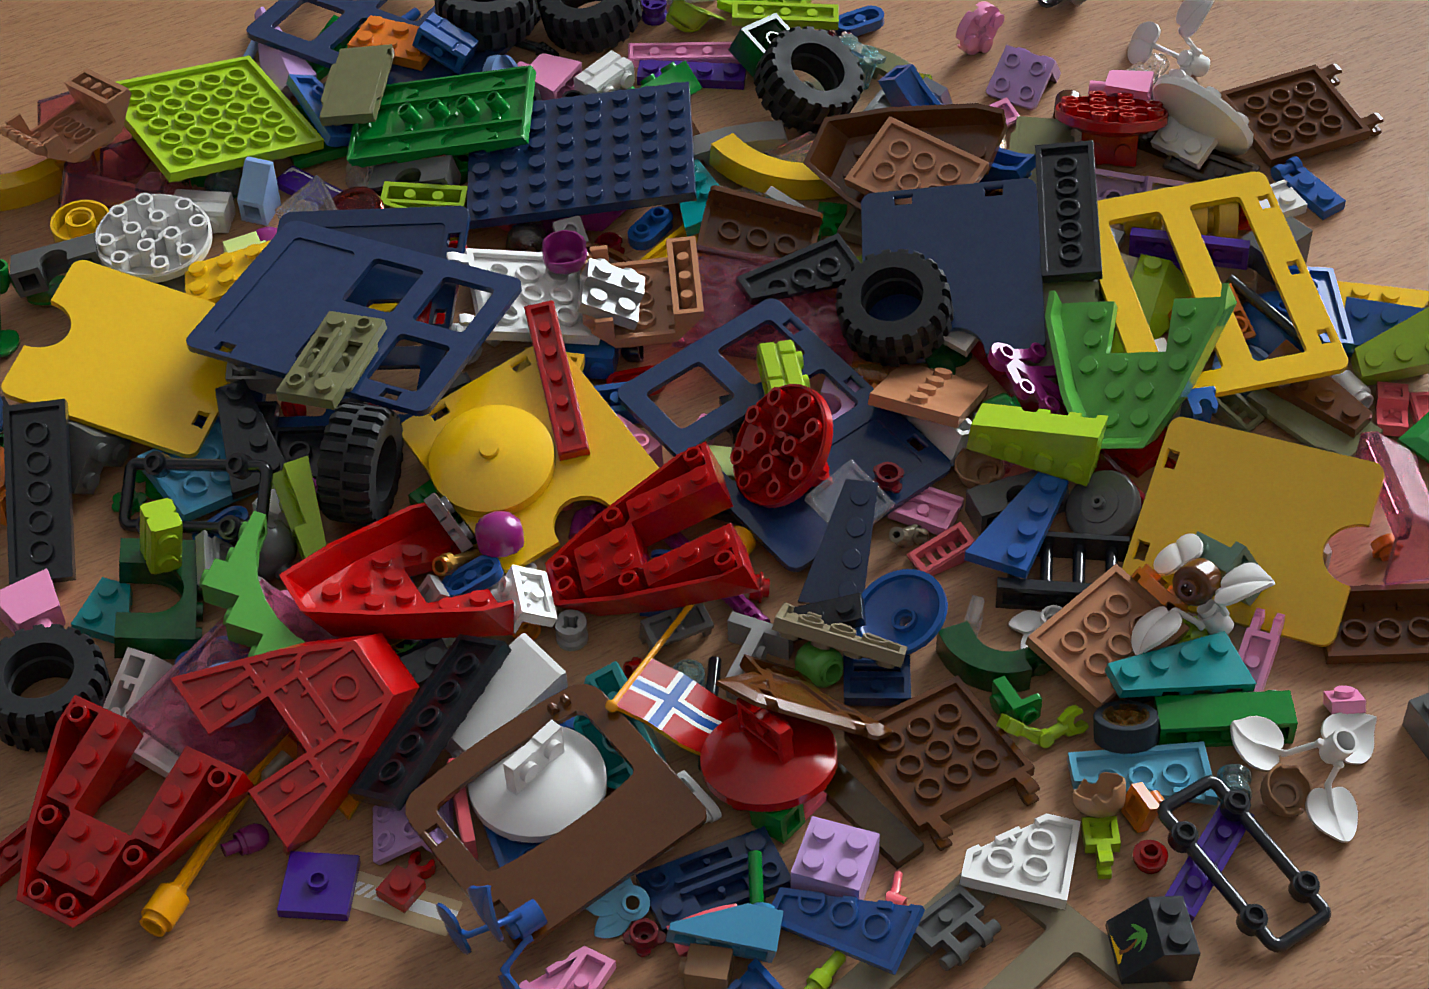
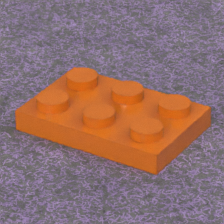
M370 15L347 44V48L392 44L395 52L392 64L420 71L431 59L430 56L412 46L419 26L385 19L380 16Z

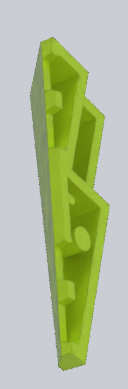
M308 456L284 463L282 471L273 473L272 489H275L279 500V507L285 515L289 529L296 540L298 552L303 560L326 546Z

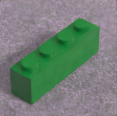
M1290 690L1236 691L1232 693H1200L1197 695L1177 696L1170 694L1155 696L1153 705L1159 717V740L1157 745L1204 741L1205 747L1234 746L1231 739L1230 725L1234 720H1240L1249 716H1260L1273 721L1283 734L1284 744H1290L1294 742L1298 725Z

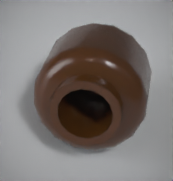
M1195 558L1189 560L1175 572L1172 580L1173 590L1183 603L1189 606H1200L1216 595L1215 591L1221 588L1222 575L1212 561L1205 558Z

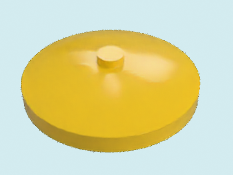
M487 405L466 411L444 426L435 438L430 450L429 472L433 486L440 498L446 496L454 509L462 514L478 518L494 511H506L514 514L535 502L548 487L555 470V450L548 430L532 414L512 406Z

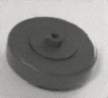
M1113 470L1094 472L1088 486L1076 484L1069 494L1065 507L1068 526L1074 533L1125 536L1138 520L1141 511L1140 493L1130 479L1120 472Z

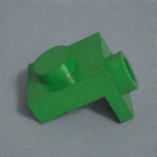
M1005 676L993 680L992 695L989 697L993 711L997 715H1008L1025 725L1033 723L1041 716L1042 697L1039 693L1021 699Z

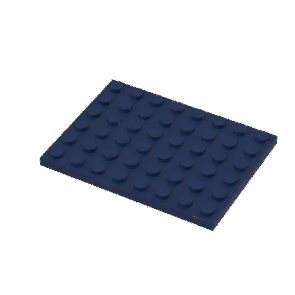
M689 81L533 101L528 144L490 152L479 150L469 152L467 210L470 214L469 230L697 201Z

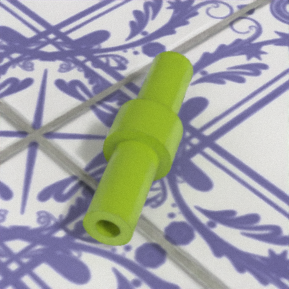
M838 950L834 951L821 968H816L806 979L807 985L804 989H828L833 982L832 977L846 961L845 955Z

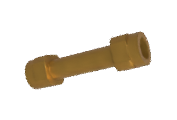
M474 544L466 552L456 555L448 552L434 558L432 569L438 576L451 575L458 567L484 554L480 553L478 544Z

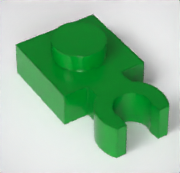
M819 201L817 211L823 214L817 242L821 241L824 236L837 234V229L847 215V204Z

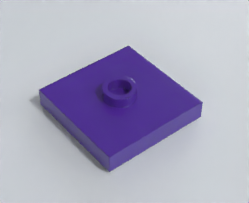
M290 851L277 907L278 917L349 921L361 864L360 856Z

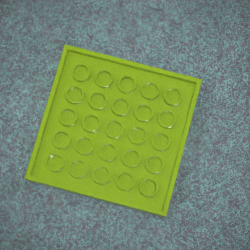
M250 55L116 81V83L128 88L131 92L124 127L169 182H180L188 178L207 176L211 173L225 170H234L244 166L247 156L270 161L324 149V139Z

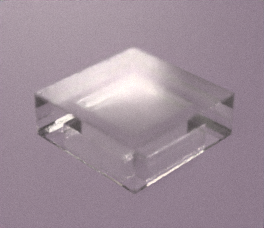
M972 595L964 622L968 621L975 635L978 636L984 617L985 600L983 597Z

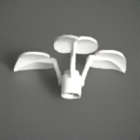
M1184 0L1180 5L1176 16L1177 24L1181 25L1178 33L1191 48L1183 50L1180 54L1155 44L1161 33V29L1156 23L1147 21L1135 29L1127 51L1130 63L1137 66L1144 64L1150 58L1154 48L1176 58L1181 68L1171 69L1169 75L1164 74L1160 76L1154 88L1160 79L1164 77L1182 78L1184 75L1203 77L1208 72L1210 59L1202 55V50L1197 48L1189 37L1199 29L1215 0ZM1152 91V100H1155V97H1154V94H1153V91Z
M1189 533L1177 539L1176 543L1168 545L1157 555L1153 564L1155 571L1161 576L1175 573L1189 560L1201 556L1203 542L1195 534ZM1245 563L1234 568L1222 578L1221 588L1215 591L1214 600L1210 599L1206 604L1198 606L1197 618L1177 607L1168 611L1166 607L1160 606L1149 611L1139 619L1132 631L1131 644L1135 655L1146 653L1169 639L1180 628L1182 618L1196 625L1200 631L1205 628L1210 635L1223 631L1228 635L1234 628V621L1229 616L1230 612L1226 606L1235 604L1275 585V582L1258 564Z
M1341 712L1332 714L1321 725L1322 738L1288 750L1281 749L1284 744V737L1279 727L1273 721L1260 716H1249L1232 721L1230 725L1231 739L1237 753L1243 761L1257 770L1270 771L1279 763V756L1287 757L1319 748L1320 758L1325 763L1333 764L1334 767L1325 781V789L1315 788L1308 794L1305 803L1306 813L1311 823L1329 837L1341 843H1348L1353 838L1358 822L1356 802L1346 788L1335 787L1332 789V783L1339 770L1344 767L1343 761L1351 765H1360L1368 761L1372 756L1376 716L1365 713L1344 714Z

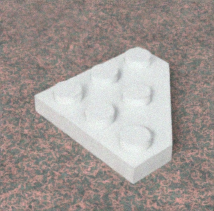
M1046 813L1035 818L1034 823L1022 829L1017 826L995 836V840L985 846L980 847L978 844L967 849L959 884L977 890L1065 910L1081 821Z

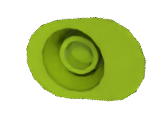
M672 0L666 15L667 22L683 32L700 30L711 17L726 21L722 16L687 3L684 0Z

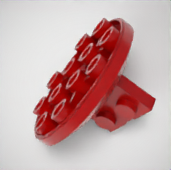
M1090 91L1089 96L1082 97L1063 96L1061 102L1055 107V118L1063 124L1082 132L1081 141L1093 140L1096 165H1102L1103 163L1136 167L1138 136L1165 127L1168 124L1169 113L1163 107L1161 101L1133 99L1134 94L1119 92L1117 96H1106V93L1102 91Z
M787 384L774 387L755 405H751L747 409L745 420L737 435L734 450L730 455V461L733 464V473L740 492L751 502L767 508H778L794 502L806 493L811 486L825 491L833 485L829 474L830 468L826 462L832 445L833 420L827 402L817 391L801 384Z
M740 698L736 699L738 714L719 724L709 734L703 744L700 754V765L706 786L721 801L740 811L773 812L803 804L826 789L838 765L836 740L828 726L760 708Z

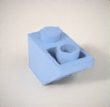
M246 157L237 198L242 221L268 226L281 206L272 161Z

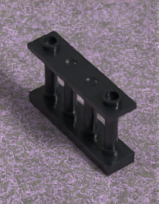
M1048 531L1037 554L1040 557V580L1020 579V577L1007 574V578L998 577L995 608L1042 611L1050 605H1057L1063 608L1092 584L1085 583L1086 560L1105 561V572H1107L1115 564L1118 565V562H1124L1129 548L1130 536ZM1053 557L1073 559L1072 582L1053 581Z

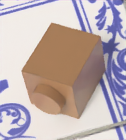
M690 943L687 957L681 956L678 970V978L684 979V989H727L731 985L734 970L733 949Z

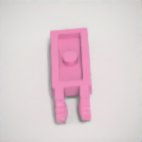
M1256 608L1250 627L1246 628L1238 653L1257 683L1254 691L1251 692L1264 691L1280 643V636L1285 622L1284 614H1276L1271 631L1267 633L1260 631L1265 620V609ZM1241 688L1227 689V691L1232 693L1241 691Z

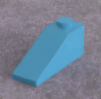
M756 902L671 922L665 941L690 946V943L732 948L734 956L748 959L756 957L759 961L772 963L777 952L783 910L775 909V906L769 903Z

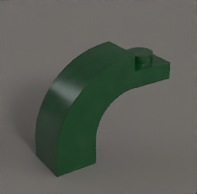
M968 621L941 629L937 634L936 652L944 666L954 676L958 675L965 684L979 690L992 692L993 680L1002 676L1007 678L1016 692L1030 690L1031 677L1042 676L1054 670L1029 647L1016 651H999L986 646L977 638Z

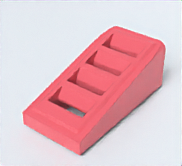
M960 521L909 552L907 557L916 570L924 571L934 576L967 562L964 560L965 551L975 540ZM960 542L962 545L957 548L955 544ZM949 547L952 552L947 554L944 548ZM938 552L941 558L936 560L932 553ZM925 556L931 563L927 567L920 560Z

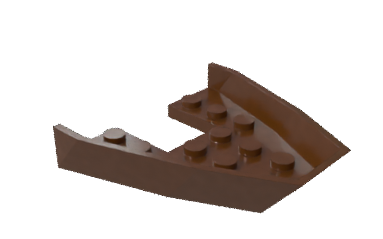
M979 103L886 107L825 117L803 164L861 212V201L866 195L846 186L845 177L889 116L989 162V169L985 174L988 175L1007 131L1005 112L1001 108Z

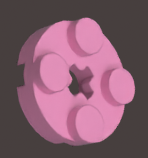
M986 1L977 3L976 6L979 8L974 12L968 11L964 15L956 32V38L960 40V44H957L958 48L970 55H975L979 52L987 53L993 45V38L998 28L1004 22V15L999 12L997 7Z

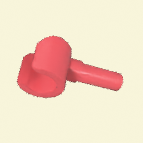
M896 871L893 877L892 888L886 893L885 900L891 901L893 904L906 906L908 898L899 895L903 873Z

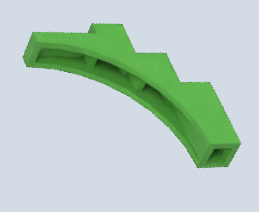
M253 511L248 522L244 521L238 534L239 540L235 547H230L225 561L215 558L210 569L203 571L199 583L203 591L205 603L227 609L223 625L226 626L228 640L251 647L248 657L305 642L294 635L277 618L264 597L258 580L260 553L268 534L266 514Z

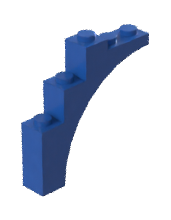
M914 64L896 66L878 81L892 107L942 105L925 84ZM999 147L988 175H984L980 182L1029 178L1032 175L1031 171L1036 168V155L1017 153Z

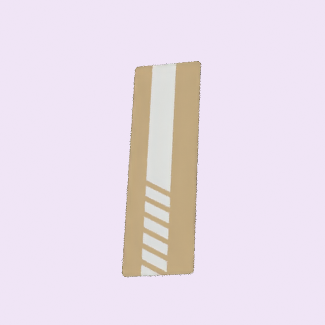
M359 871L351 908L439 935H448L444 922L437 912L436 904H444L456 917L463 904L461 901L424 891L406 913H403L377 898L375 889L385 878Z

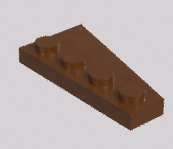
M1286 339L1266 359L1302 352ZM1330 376L1265 388L1352 438H1355L1372 419L1373 412Z

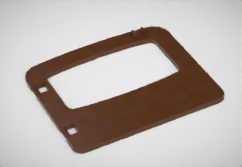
M576 684L569 686L510 720L436 772L410 794L405 804V814L411 828L432 851V854L469 900L468 887L472 885H491L493 906L501 904L508 914L531 899L538 903L545 914L547 924L531 934L534 941L529 943L523 951L531 948L701 828L707 820L706 808L621 712H609L606 710L605 703L610 699L601 690L592 685ZM577 715L587 717L633 769L632 776L587 813L532 850L494 871H487L482 868L439 815V809L481 774L524 746L550 720L559 725ZM437 827L447 837V839L439 844L429 835ZM501 926L500 930L504 937L503 942L509 949L514 951L522 939L517 938L513 940L505 927Z

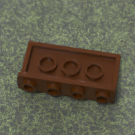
M713 185L710 187L696 243L697 252L759 268L816 243L823 214L811 208H802L787 204L784 201L763 198L753 193L732 190L726 186Z
M1429 583L1350 586L1351 590L1335 641L1331 645L1323 647L1326 664L1429 661Z

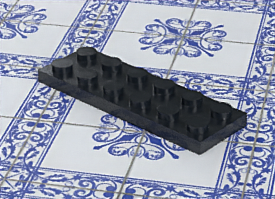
M1093 140L1035 145L1043 284L1103 279Z
M65 399L2 406L9 585L46 568L49 571L52 583L76 580L68 402Z
M464 634L457 636L349 789L348 793L355 801L401 811L410 794L428 774L430 767L448 745L449 740L460 724L466 719L475 702L484 693L493 676L502 667L503 662L512 650L505 641Z

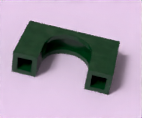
M121 538L119 583L162 585L176 592L181 599L173 607L161 612H116L114 658H123L129 647L152 654L160 659L176 660L182 652L202 645V627H196V622H203V602H197V597H203V591L197 585L195 540H182V566L179 569L171 572L151 574L146 560H144L140 551V539Z

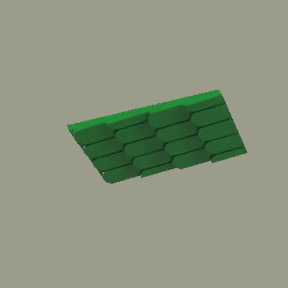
M529 65L387 84L376 122L366 124L355 123L352 125L346 160L351 166L363 168L393 161L404 163L443 154L454 156L479 150L490 152L528 144L536 70Z

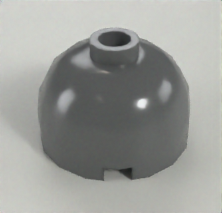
M278 519L273 521L277 525L272 529L267 527L268 534L260 553L258 576L266 581L275 577L281 580L279 574L292 567L291 563L294 561L297 553V544L292 532L282 520Z

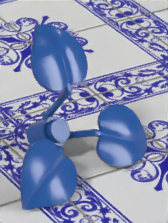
M472 885L467 888L468 895L477 914L486 925L471 931L462 929L451 910L444 904L437 903V912L444 922L450 938L466 955L472 952L466 939L487 931H491L499 942L503 941L504 937L500 930L501 926L505 927L513 940L517 938L522 939L500 968L501 975L498 976L502 989H520L510 974V967L524 948L534 941L531 934L547 924L545 914L538 903L531 899L507 914L506 917L497 920L492 902L491 885Z

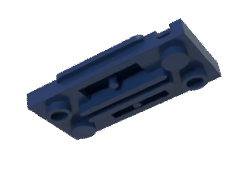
M765 826L635 874L637 885L643 888L649 895V909L659 930L667 935V926L671 922L679 921L715 907L735 903L738 906L750 904L749 851L757 850L762 852L764 902L767 897L777 894L780 887L791 888V874Z

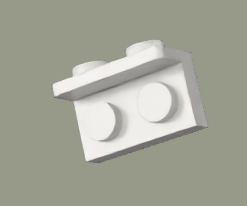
M511 565L505 577L503 576L499 581L498 594L501 596L502 602L508 600L514 602V633H516L522 622L553 627L558 618L547 572Z

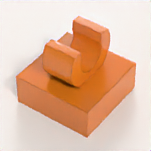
M1143 782L1131 784L1126 793L1125 803L1121 812L1137 833L1149 830L1154 819L1158 816V806L1165 799L1157 790L1149 792Z

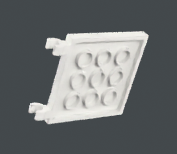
M466 248L465 254L447 252V260L512 276L521 281V294L486 340L532 342L524 306L554 300L564 343L599 344L600 338L593 335L591 329L583 325L582 313L577 312L580 270L569 275L555 274L545 267L542 252ZM470 288L475 314L477 315L492 294ZM467 313L459 314L460 326H456V331H464L475 316Z

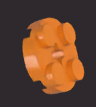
M1147 563L1143 568L1139 566L1131 575L1135 581L1169 610L1177 607L1186 613L1190 611L1188 609L1189 605L1183 603L1176 596L1172 585L1167 589L1163 587L1167 582Z

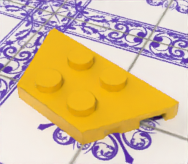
M1337 281L1344 306L1346 297L1425 308L1426 305L1429 306V291Z

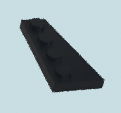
M837 233L736 277V285L750 305L759 304L766 299L780 300L835 289L842 285L841 279L846 272L851 273V266L859 260L840 234Z

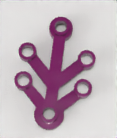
M1034 342L1028 349H1013L1008 344L994 343L989 349L988 362L997 371L1006 372L1016 396L1022 400H1027L1034 394L1039 403V409H1047L1051 411V414H1055L1060 409V403L1057 399L1063 402L1059 386L1047 379L1057 378L1055 364L1049 366H1028L1022 362L1030 360L1033 363H1040L1047 355L1044 346Z

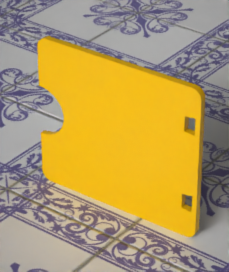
M78 260L71 265L51 299V305L62 310L70 319L71 328L68 335L59 343L47 347L24 345L1 384L2 393L7 399L22 404L65 399L68 402L69 420L182 458H193L200 452L219 415L215 388L230 384L225 379L227 362L189 351L186 343V338L216 303L87 260ZM222 346V348L220 349V351L227 352V353H228V351H232V350H233V349L226 348V347H223V346ZM198 415L208 417L202 429L193 425Z
M533 346L444 397L429 414L420 417L412 416L402 423V438L429 476V454L435 438L445 425L466 411L487 405L512 406L532 414L546 427L555 450L554 474L546 490L535 502L513 514L522 523L525 542L524 546L517 553L507 557H497L502 565L503 572L506 574L511 565L525 567L560 546L559 540L555 535L554 526L558 514L564 507L579 500H594L608 507L659 469L657 464L568 354L567 358L590 455L560 461ZM528 360L530 365L516 373L512 369ZM446 407L449 413L434 421L431 416ZM456 511L475 536V526L480 518Z
M1177 417L1168 426L1122 569L1130 576L1139 566L1143 568L1146 563L1154 569V560L1165 547L1176 543L1177 539L1189 533L1196 534L1197 531L1230 548L1237 541L1247 547L1258 565L1274 580L1275 585L1264 589L1251 606L1241 601L1226 606L1234 624L1249 628L1256 608L1265 609V620L1260 631L1270 633L1273 619L1277 613L1285 615L1281 637L1319 647L1329 646L1335 641L1351 587L1339 582L1327 571L1323 561L1324 549L1328 541L1336 533L1351 527L1370 528L1385 478L1384 470L1376 462L1191 418ZM1170 451L1179 454L1175 469L1164 468ZM1140 542L1149 545L1145 561L1135 559ZM1175 573L1161 576L1167 582L1163 586L1165 589L1172 585ZM1198 606L1188 607L1190 613L1198 614Z

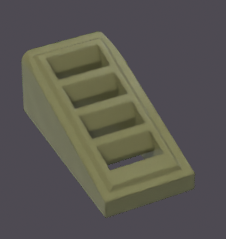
M1240 393L1217 397V412H1212V416L1229 427L1245 432H1251L1266 419ZM1236 410L1240 412L1238 416L1234 413ZM1245 417L1251 419L1247 424L1242 421Z

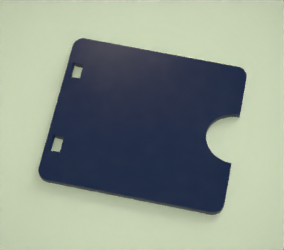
M1021 178L870 193L863 197L861 201L862 262L865 261V256L872 253L875 256L881 254V250L890 249L891 252H897L898 249H908L910 254H913L914 251L924 254L925 260L927 258L932 259L946 275L954 310V320L951 322L952 329L950 332H965L976 337L983 345L986 357H988L990 347L997 342L1008 344L1013 349H1028L1034 342L1040 343L1045 348L1046 329L1041 273L1037 187L1033 180ZM1003 189V195L986 197L985 191ZM912 198V204L895 205V199ZM891 295L878 301L871 308L869 315L881 321L901 320L911 315L919 307L921 301L910 295ZM923 357L916 359L917 363H926V359H923ZM871 358L867 361V363L871 366L880 367L879 365L873 364ZM884 363L883 366H890V364Z

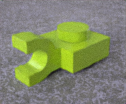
M1117 816L1106 818L1081 817L1084 852L1096 854L1097 879H1112L1113 853L1120 852L1121 848Z

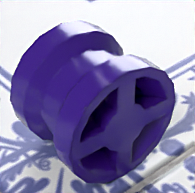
M641 0L643 9L642 21L645 24L657 26L667 21V0Z

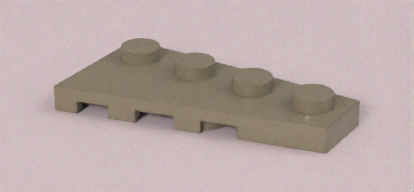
M785 602L775 616L772 630L778 631L779 636L785 639L798 640V638L809 640L811 645L816 648L829 650L830 647L843 650V654L853 659L867 657L876 660L875 663L888 669L902 666L908 648L870 633H863L862 637L857 636L855 629L843 623H833L831 626L824 624L821 615L810 611L807 614L794 613L795 606Z

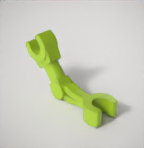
M1077 705L1067 707L1057 718L1058 723L1048 729L1043 728L1040 730L1039 728L1026 726L1024 723L1005 714H1001L996 725L1012 735L1025 737L1030 742L1038 744L1043 748H1049L1055 743L1054 740L1063 735L1069 737L1081 734L1089 728L1088 723L1082 719L1074 724L1075 717L1083 713L1082 708Z

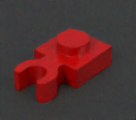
M418 850L413 852L408 859L409 865L406 869L396 865L375 889L377 898L406 913L425 891L426 883L423 879H428L435 873V860L431 859L426 865L418 866L422 860L421 852Z

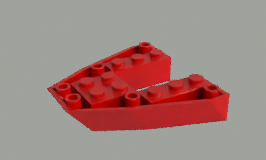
M706 441L677 454L594 517L545 562L555 606L597 616L665 611L760 591L747 549L731 523L650 560L648 546L733 507L721 466Z
M74 695L56 723L27 823L16 900L72 928L93 919L113 908L174 864L248 795V790L253 788L254 784L243 771L186 746L132 834L128 835L93 818L144 736L130 719Z

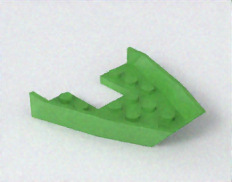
M1222 283L1220 297L1174 299L1166 352L1111 353L1118 309L1115 301L1062 303L1055 290L1049 291L1045 320L1060 394L1068 413H1082V417L1096 418L1097 415L1109 416L1101 449L1144 448L1160 436L1196 384L1237 304L1229 283Z

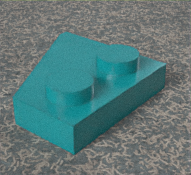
M102 577L71 622V627L80 630L81 634L84 633L92 638L114 644L116 612H131L130 607L133 597L131 586Z

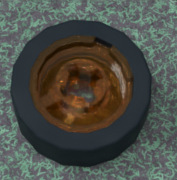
M1118 700L1105 703L1098 707L1093 714L1094 742L1100 748L1114 753L1135 754L1147 751L1154 747L1159 740L1158 713L1152 706L1137 701Z

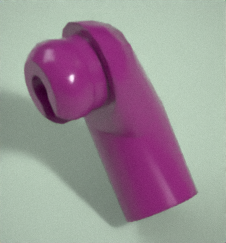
M593 503L576 511L572 519L568 539L570 540L594 517L605 509L603 505Z

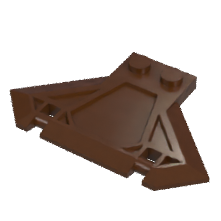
M744 654L739 666L745 673L716 680L715 683L716 686L760 708L874 740H879L893 734V730L822 693L808 677L798 670Z

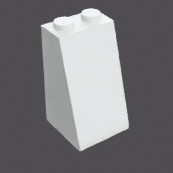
M526 633L518 636L509 645L512 650L503 662L502 667L493 676L484 693L475 702L466 719L460 724L449 740L445 749L451 754L452 758L458 757L510 720L568 687L566 671Z

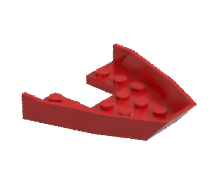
M425 502L408 506L337 539L279 574L300 611L333 636L350 637L382 633L386 639L457 638L459 634L476 637L514 635V602L508 600L498 603L489 589L475 590L471 593L446 597L427 603L418 591L410 576L432 572V561L444 553L450 552L453 555L462 553Z
M382 633L304 642L170 678L172 690L175 694L177 692L180 694L209 737L266 700H269L305 752V754L248 790V795L283 844V851L286 856L290 854V851H295L316 837L349 795V789L405 712L420 687Z

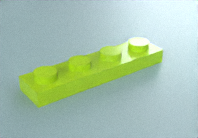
M733 0L732 26L745 27L777 13L790 28L800 26L803 29L805 26L814 27V29L838 30L839 5L743 0Z

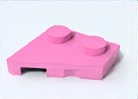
M583 946L571 953L567 959L557 961L545 968L546 973L530 983L524 980L518 986L520 989H603L616 969V961Z

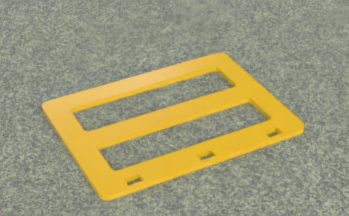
M1248 172L1097 201L1103 279H1097L1105 301H1115L1118 307L1115 328L1125 353L1159 351L1110 225L1159 217L1162 220L1193 298L1220 297L1222 284L1191 210L1238 202L1242 206L1305 352L1261 361L1254 360L1234 312H1232L1214 347L1221 368L1201 372L1193 388L1215 386V397L1217 398L1341 374L1347 369L1348 357L1270 183L1263 173ZM1267 199L1271 208L1262 209L1259 201ZM1296 264L1300 274L1291 275L1288 266ZM1327 333L1331 343L1322 344L1318 335Z

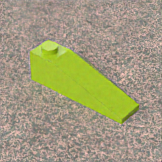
M1141 254L1131 282L1155 340L1159 339L1165 332H1169L1170 319L1168 313L1173 308L1174 299L1187 298L1192 296L1185 276L1170 260ZM1116 331L1111 353H1125Z

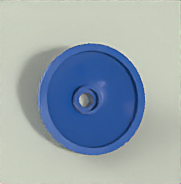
M1279 291L1258 294L1291 321ZM1249 302L1243 303L1242 307L1256 333L1254 338L1246 340L1247 345L1256 346L1270 355L1287 339L1302 353L1305 352L1298 342Z
M902 569L887 573L876 579L863 591L866 626L853 629L856 630V635L862 637L863 633H870L908 647L906 655L916 652L934 639L945 622L948 609L945 591L933 576L924 571Z

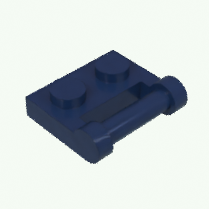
M843 654L844 704L847 706H897L911 699L910 655H905L901 667L895 666L893 669H888L875 663L876 660L870 658L853 659Z

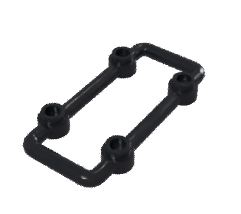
M152 451L145 458H133L125 466L119 509V524L126 531L138 532L140 534V516L138 519H131L137 470H146L148 474L159 478L167 476L170 471L227 472L230 476L241 480L247 479L252 473H260L256 511L266 514L268 523L273 469L266 461L253 460L250 456L239 452L233 453L227 459L171 458L168 454L160 451ZM227 515L219 522L182 521L183 533L199 534L205 530L208 534H220L223 539L238 542L239 530L244 520L237 516Z
M1207 775L1163 800L1158 806L1157 814L1162 824L1169 831L1167 837L1169 846L1174 851L1187 853L1236 911L1238 914L1236 925L1243 934L1256 936L1268 950L1283 952L1330 921L1331 909L1318 893L1320 890L1318 877L1313 872H1300L1249 812L1251 803L1244 791H1231L1220 778ZM1212 789L1222 800L1219 806L1221 814L1226 819L1234 822L1239 821L1289 879L1288 891L1291 897L1300 903H1309L1316 911V914L1284 935L1276 938L1266 926L1268 923L1266 910L1259 904H1248L1197 844L1199 834L1196 826L1188 821L1179 822L1172 812Z

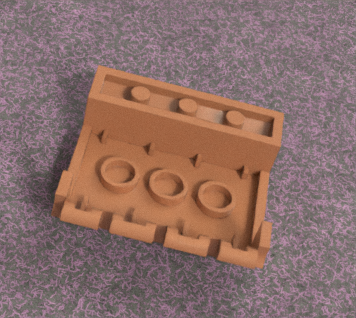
M86 68L64 82L75 100L73 103L32 130L29 129L21 114L17 113L5 121L6 125L0 127V134L36 155L71 163L83 162L92 156L93 151L99 147L114 142L115 137L122 133L131 92L128 88Z
M695 236L666 239L668 255L666 258L609 263L607 245L590 247V253L587 252L586 263L589 258H602L615 267L621 269L632 268L639 275L645 276V288L639 307V322L635 330L614 324L613 317L595 318L582 313L583 325L591 329L593 335L615 348H631L677 342L704 317ZM586 263L580 269V279Z

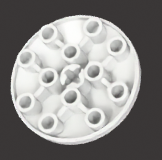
M1184 75L1182 78L1164 77L1153 90L1155 100L1163 103V107L1168 111L1169 116L1168 124L1159 129L1150 141L1153 148L1169 156L1172 155L1179 158L1180 161L1199 170L1213 149L1227 154L1242 155L1252 145L1254 134L1248 126L1250 120L1244 114L1236 112L1228 103L1222 100V95L1217 89L1211 86L1204 88L1188 75Z
M141 193L136 198L120 205L112 206L95 231L98 257L102 266L153 283L180 277L188 271V267L192 263L203 261L211 248L213 238L210 220L197 204L193 203L189 198L166 194L151 195L149 193Z
M550 720L524 746L469 783L468 790L474 812L490 830L511 841L540 843L566 828L604 800L607 789V775L604 760L596 746L589 739L577 731L560 726L553 720Z

